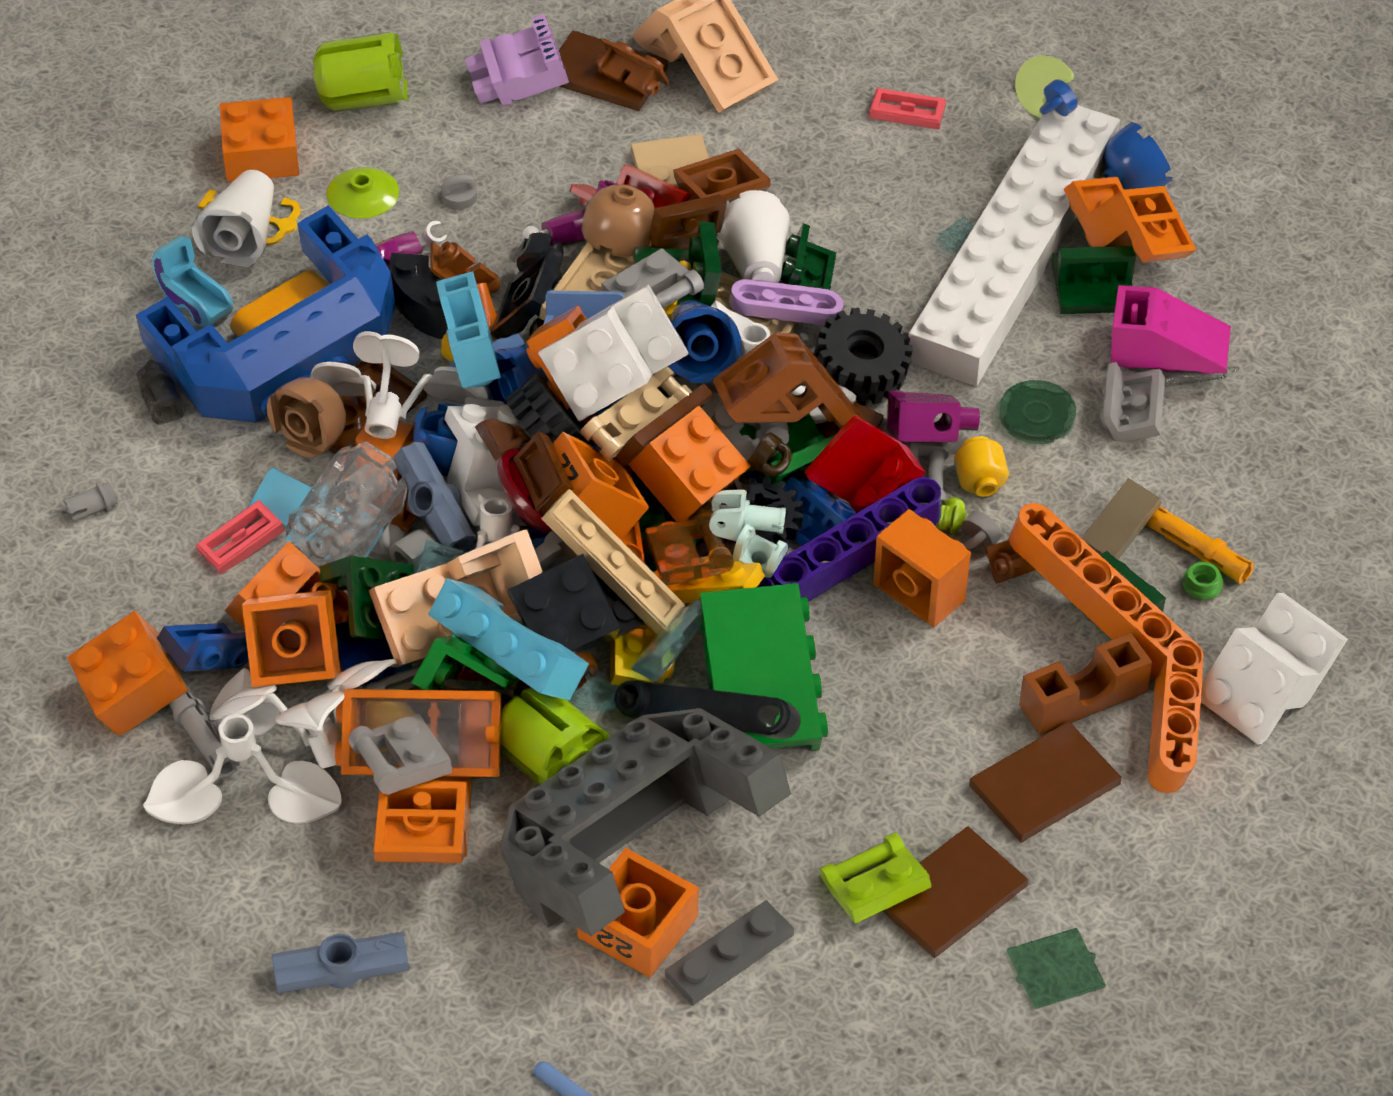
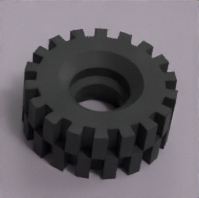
M851 308L850 315H847L842 310L837 312L835 319L830 316L825 321L824 327L821 326L813 355L838 385L845 387L856 395L858 404L865 406L866 401L871 399L873 405L881 403L883 395L888 399V391L900 390L903 386L912 359L913 347L909 345L910 338L908 333L901 334L903 326L898 321L892 325L889 323L890 316L885 313L879 318L874 316L876 310L867 308L866 314H860L859 308ZM850 350H865L876 358L871 360L861 359L854 356Z
M540 373L533 375L506 398L508 407L512 410L515 418L520 421L523 429L529 433L531 439L539 431L548 435L553 444L559 435L565 432L593 446V440L587 441L580 433L586 423L582 420L578 421L571 408L566 410L563 403L558 402L556 396L547 385L549 381L546 378L544 379Z

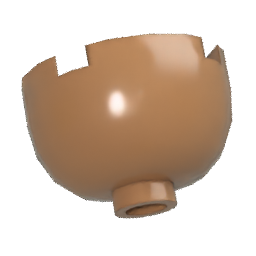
M611 185L600 189L589 200L584 213L581 228L584 239L599 251L602 245L612 249L611 255L619 257L633 256L635 247H648L652 242L649 239L655 209L652 200L644 192L629 185Z
M299 377L279 387L267 401V415L271 427L275 433L281 430L289 439L284 444L301 456L314 458L327 451L335 444L344 430L346 413L339 394L330 385L317 378Z

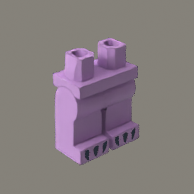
M545 14L532 18L533 26L514 34L499 35L492 42L489 38L480 41L482 52L465 58L480 104L499 98L502 105L513 104L512 100H521L569 83L554 35Z

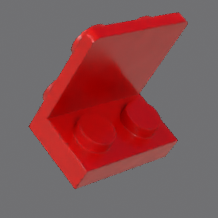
M854 415L807 467L804 473L811 481L849 502L855 512L858 513L910 481L922 477L926 472L906 445L859 416Z

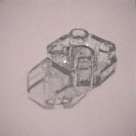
M368 442L359 443L353 448L351 446L343 447L332 457L301 505L289 514L285 535L286 541H290L318 568L321 565L350 555L367 558L392 519L403 510L408 487L403 478L397 481L393 473L397 468L393 458Z

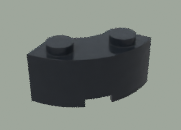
M391 252V278L398 311L417 330L429 336L442 339L447 333L448 326L436 281L441 279L430 271L429 257L427 255Z

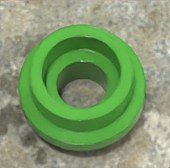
M1197 562L1184 573L1182 586L1191 597L1199 600H1209L1217 597L1222 591L1223 578L1215 565L1208 562ZM1200 580L1206 581L1207 584L1200 583V582H1198V581H1200Z

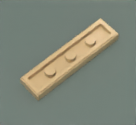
M570 489L564 492L541 518L578 556L584 554L590 568L657 635L666 630L685 606Z

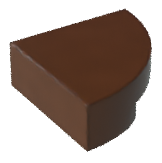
M487 419L475 426L495 461L500 459L506 451L518 449L531 440L526 432L517 425L514 427L498 419Z

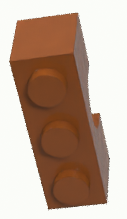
M1126 634L1096 646L1092 661L1076 674L1069 676L1060 661L1023 675L1019 706L1039 736L1068 721L1071 723L1147 693L1152 661L1133 634Z

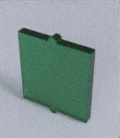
M1077 928L1006 950L1018 974L1016 981L1019 984H1023L1034 1009L1106 988V984L1094 962L1096 955L1089 952Z

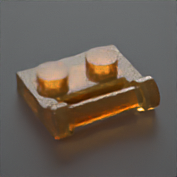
M703 510L697 513L694 519L680 522H665L659 526L646 528L648 544L660 579L665 585L720 575L730 571L734 566L730 550L724 547L721 537L716 536L710 530L709 521L713 511ZM704 537L709 555L699 558L693 539Z

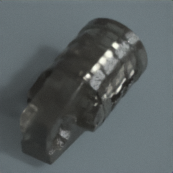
M150 359L137 372L141 395L151 418L157 425L179 420L185 414V405L175 383L162 364Z

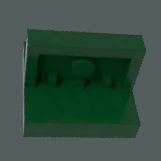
M1133 246L1059 248V253H1053L1052 266L1060 314L1115 313L1118 286H1133L1132 281L1136 261V253Z

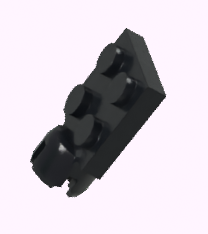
M532 233L520 245L516 256L519 272L508 284L490 333L496 339L507 338L513 333H521L533 316L539 317L541 306L546 301L547 291L551 290L561 275L559 270L564 259V250L561 242L553 247L549 246L552 238L547 233Z

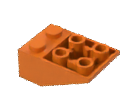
M290 541L250 580L224 610L245 629L242 604L248 599L331 590L340 665L364 640L350 636L348 595L344 591L338 590L337 584L320 582V569Z

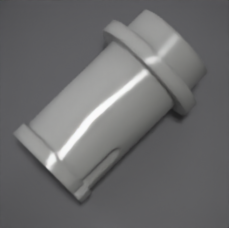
M100 481L96 482V487L63 499L73 523L103 509H107L109 512L112 510L111 506L118 504L110 483L101 484Z

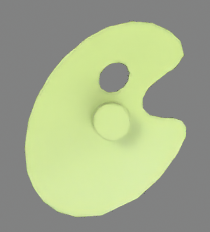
M1039 55L1032 57L1024 62L1015 79L1017 98L1030 114L1040 119L1043 114L1040 113L1039 109L1046 102L1044 88L1056 79L1065 83L1070 82L1074 78V73L1064 62L1053 56Z

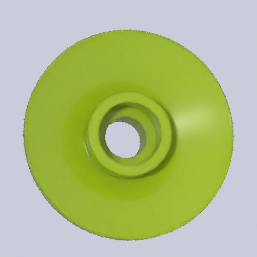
M358 167L337 175L328 185L326 196L329 205L339 214L350 218L365 219L379 216L390 210L398 200L399 186L396 180L383 170L372 167Z

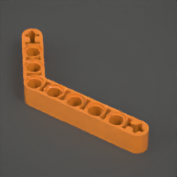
M1038 503L1024 505L1019 511L1009 534V542L1012 548L1112 640L1132 633L1151 659L1152 668L1150 675L1155 678L1147 772L1148 781L1157 791L1164 793L1178 791L1185 784L1197 759L1204 661L1201 647L1052 511Z

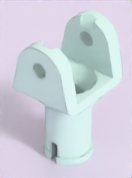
M725 490L713 496V514L709 521V527L716 536L737 542L746 524L754 527L755 530L783 534L786 508L749 505L750 501L746 500L747 492L745 490Z
M746 524L737 539L732 558L735 562L738 561L742 564L760 562L765 577L771 578L788 551V544L779 540L776 545L756 535L755 528Z

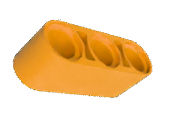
M315 270L304 271L242 307L233 316L230 328L236 336L240 337L325 288L330 283Z

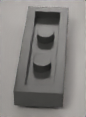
M765 900L665 969V977L693 1006L794 936V927Z

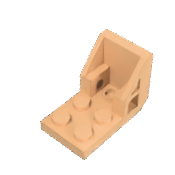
M674 0L657 9L632 34L636 43L643 49L670 62L684 56L718 113L778 81L777 76L731 0Z
M526 529L458 556L446 564L370 589L369 593L393 658L396 660L398 667L425 659L435 638L450 636L451 634L456 635L428 615L447 578L477 586L504 605L502 611L522 625L523 623L507 591L509 588L543 573Z

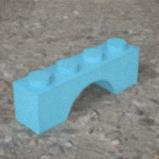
M473 271L436 281L448 326L449 344L462 388L470 386L483 387L490 384L493 380L501 378L485 310Z
M449 578L446 579L428 613L429 616L537 692L570 701L589 665L588 662L562 644L545 638L510 618L502 611L504 607L502 603L477 586Z

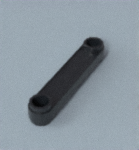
M637 680L622 683L617 688L614 696V702L618 710L623 715L635 720L642 715L701 708L746 735L774 739L792 737L798 731L801 724V717L797 709L791 703L775 697ZM780 714V718L775 724V720L777 716Z

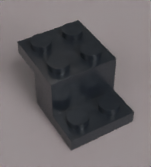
M584 554L511 587L507 591L524 627L545 638L560 643L576 653L591 652L647 625L590 568Z

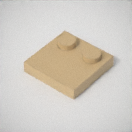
M702 134L631 144V152L636 168L675 187H678L674 177V169L709 158Z

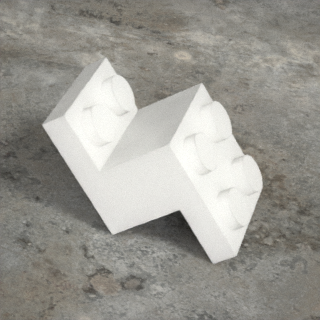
M647 284L584 320L573 332L541 349L538 354L578 421H581L647 384L654 373L688 354V351L651 287Z
M466 404L464 406H448L445 421L458 440L447 482L456 485L459 489L461 505L474 526H480V504L485 499L491 497L507 499L498 478L497 465L500 459L495 461L475 426L484 420L494 418L514 427L517 425L523 429L520 421L515 418L508 405L481 407L475 404ZM513 509V525L528 526Z
M1276 593L1256 627L1236 628L1202 682L1201 703L1256 744H1262L1268 739L1286 709L1302 708L1310 701L1348 639L1286 594Z

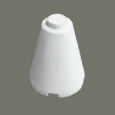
M257 170L243 172L198 214L192 227V235L201 252L205 255L209 252L214 256L224 257L225 259L220 263L250 267L263 254L266 247L274 185L267 175Z
M751 190L740 193V198L729 203V200L726 201L727 205L721 232L717 233V236L743 279L778 283L782 274L790 224L788 211L780 203V199L769 192Z

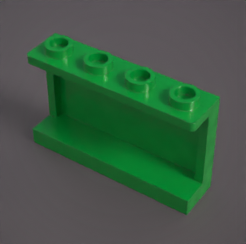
M799 584L700 593L698 615L709 689L775 697L791 703L801 717L800 727L792 737L774 739L748 736L771 749L810 745L811 751L819 750L822 738L828 737V725L825 712H818L817 699L822 697L821 679L819 673L812 674L810 660H815L816 658L815 641L813 635H806L805 622L810 620L809 603L807 597H800ZM780 714L777 716V718H776V720H775V724H776L777 721L779 720Z

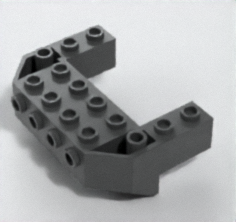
M697 708L642 715L638 719L629 722L616 734L597 744L591 751L570 765L563 767L557 774L538 787L529 790L522 798L511 804L501 847L516 891L545 926L549 928L560 919L565 918L592 936L625 913L612 871L600 864L604 859L684 803L708 816L731 800L760 817L791 795V790L780 753L703 709Z

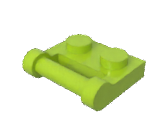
M897 832L883 837L882 843L836 865L828 863L819 868V874L832 896L855 924L932 887L929 874L905 847ZM889 858H892V859L889 860L888 862H886V863H884V864H882V865H880V866H878V867H875V868H873V869H871V870H869V871H867V872H865V873H863V874H861V875L855 876V877L851 878L850 880H848V881H846V882L843 881V880H845V879H847V878H849V877H851V876H853V875H855V874H858V873H860V872H862V871H864V870H866V869H868V868H870V867H872V866H874V865H876V864H878V863H880V862H883V861H885V860H887V859H889Z

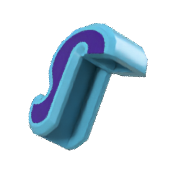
M180 235L153 253V271L165 296L169 297L178 308L188 309L191 313L192 321L196 325L206 327L230 314L233 309V301L227 289L197 268L193 262L195 255L191 239Z

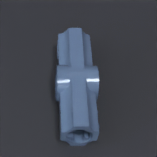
M413 442L406 447L400 448L393 456L395 459L394 464L409 489L408 505L414 515L425 518L445 557L453 558L468 552L476 544L474 540L475 534L460 509L461 494L456 485L445 482L424 443Z
M403 931L355 940L346 934H334L323 940L320 946L271 954L277 993L324 985L346 988L352 986L358 979L409 971ZM337 961H346L342 964H335Z

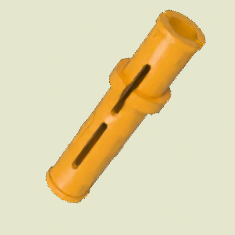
M1161 505L1145 525L1184 550L1192 553L1202 560L1201 562L1215 565L1219 571L1240 585L1246 582L1253 572L1254 562L1228 548L1227 542L1220 538L1214 539L1209 537L1193 525L1170 513Z

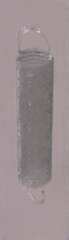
M1233 366L1227 367V369H1229V368H1236V369H1237V370H1232L1231 372H1237V371L1240 370L1239 367H1233ZM1162 371L1165 377V388L1227 379L1228 373L1203 374L1195 371Z

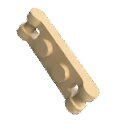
M667 366L656 372L647 384L629 393L599 416L592 418L581 429L580 433L587 441L593 440L601 448L599 453L607 461H610L617 456L625 443L634 434L688 396L692 391L686 385L681 386L673 378L674 372ZM660 388L670 396L668 399L659 391Z

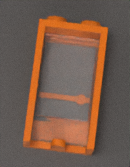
M343 689L345 697L336 707L337 723L342 724V741H337L335 746V763L337 766H341V775H374L363 756L354 752L348 742V737L355 728L365 726L372 730L393 723L400 718L420 714L451 759L452 773L444 776L500 777L501 692ZM386 747L379 749L389 765L397 769L400 768Z

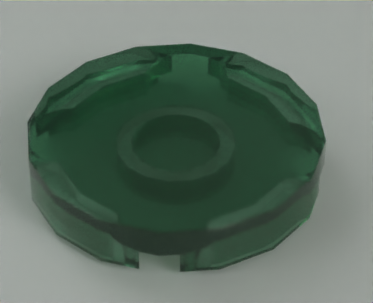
M1028 380L1016 383L1005 391L1000 400L999 420L1002 426L1004 425L1009 430V434L1015 439L1029 444L1052 443L1055 439L1068 435L1075 424L1076 404L1071 395L1061 386L1045 380Z

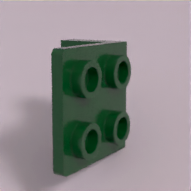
M699 222L696 237L690 238L689 250L664 249L678 262L684 260L689 262L691 270H695L704 283L702 291L695 295H685L678 299L676 305L692 300L712 306L716 300L721 278V266L715 224ZM635 247L633 252L634 264L662 248Z
M350 555L319 566L320 582L337 584L338 590L347 591L350 636L358 639L387 642L369 590L376 586L413 575V564Z

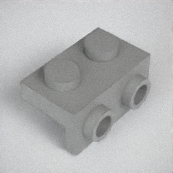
M1117 362L1108 364L1107 378L1103 379L1102 382L1105 401L1104 406L1100 407L1099 413L1103 428L1105 430L1109 429L1114 441L1127 442L1160 435L1165 377L1160 368L1123 375Z

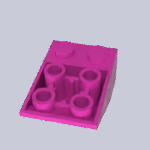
M1119 285L1112 327L1111 363L1117 362L1118 366L1128 369L1160 368L1168 372L1181 370L1195 371L1203 374H1226L1231 326L1158 288Z

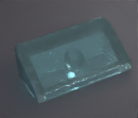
M696 599L684 607L666 630L657 635L634 662L632 670L654 682L659 680L701 630L702 602Z

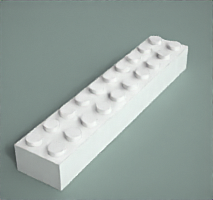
M1079 105L1065 117L1055 110L1041 116L909 332V345L913 347L910 363L977 387L1051 261L1052 254L1058 249L1077 216L1071 210L1069 199L1063 188L1073 181L1099 179L1105 168L1103 162L1105 147L1109 139L1119 131L1120 119Z

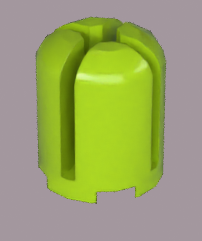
M384 32L325 41L319 45L313 58V77L318 96L327 109L336 112L400 103L401 100H408L407 78L404 79L401 57L404 56L398 34ZM400 81H403V91L401 88Z
M532 687L523 690L521 698L514 696L501 711L500 753L538 786L557 774L563 767L570 765L591 751L594 746L610 738V735L568 700L541 694Z

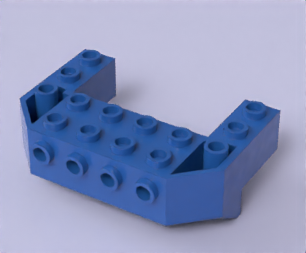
M329 205L297 223L302 251L328 280L330 285L235 340L227 343L212 324L196 331L169 297L162 299L135 315L143 344L203 417L257 423L268 416L267 401L269 397L279 387L299 377H310L315 365L322 362H338L354 366L362 360L355 354L353 349L354 339L359 333L371 331L381 336L388 335L395 309L391 272L370 236L366 234L358 239Z

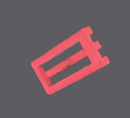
M876 88L869 118L940 129L946 99ZM881 100L901 103V106L881 103ZM915 106L934 108L936 111L915 108Z
M258 500L195 546L197 551L222 574L250 557L283 533L285 529L283 523ZM260 516H263L261 519H259L257 522H255L254 524H252L250 527H248V528L245 530V527H246V526H248L249 524H251L253 521H255L256 519H258ZM232 537V540L227 542L221 548H219L215 552L212 551L213 548L217 547L218 545L222 544L223 542L227 541Z

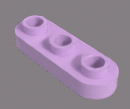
M750 279L735 282L729 297V304L732 309L743 316L810 323L824 326L825 321L830 316L835 319L837 312L842 311L844 305L842 298L837 293L828 289Z

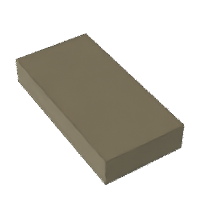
M1128 478L1081 539L1100 555L1108 551L1116 559H1119L1162 504L1160 497Z

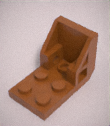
M773 333L712 379L727 413L736 423L797 422L816 407L820 409L830 423L834 421L840 430L854 415L864 419L863 415L797 334ZM801 385L803 387L806 386L805 391L802 394H792V392Z

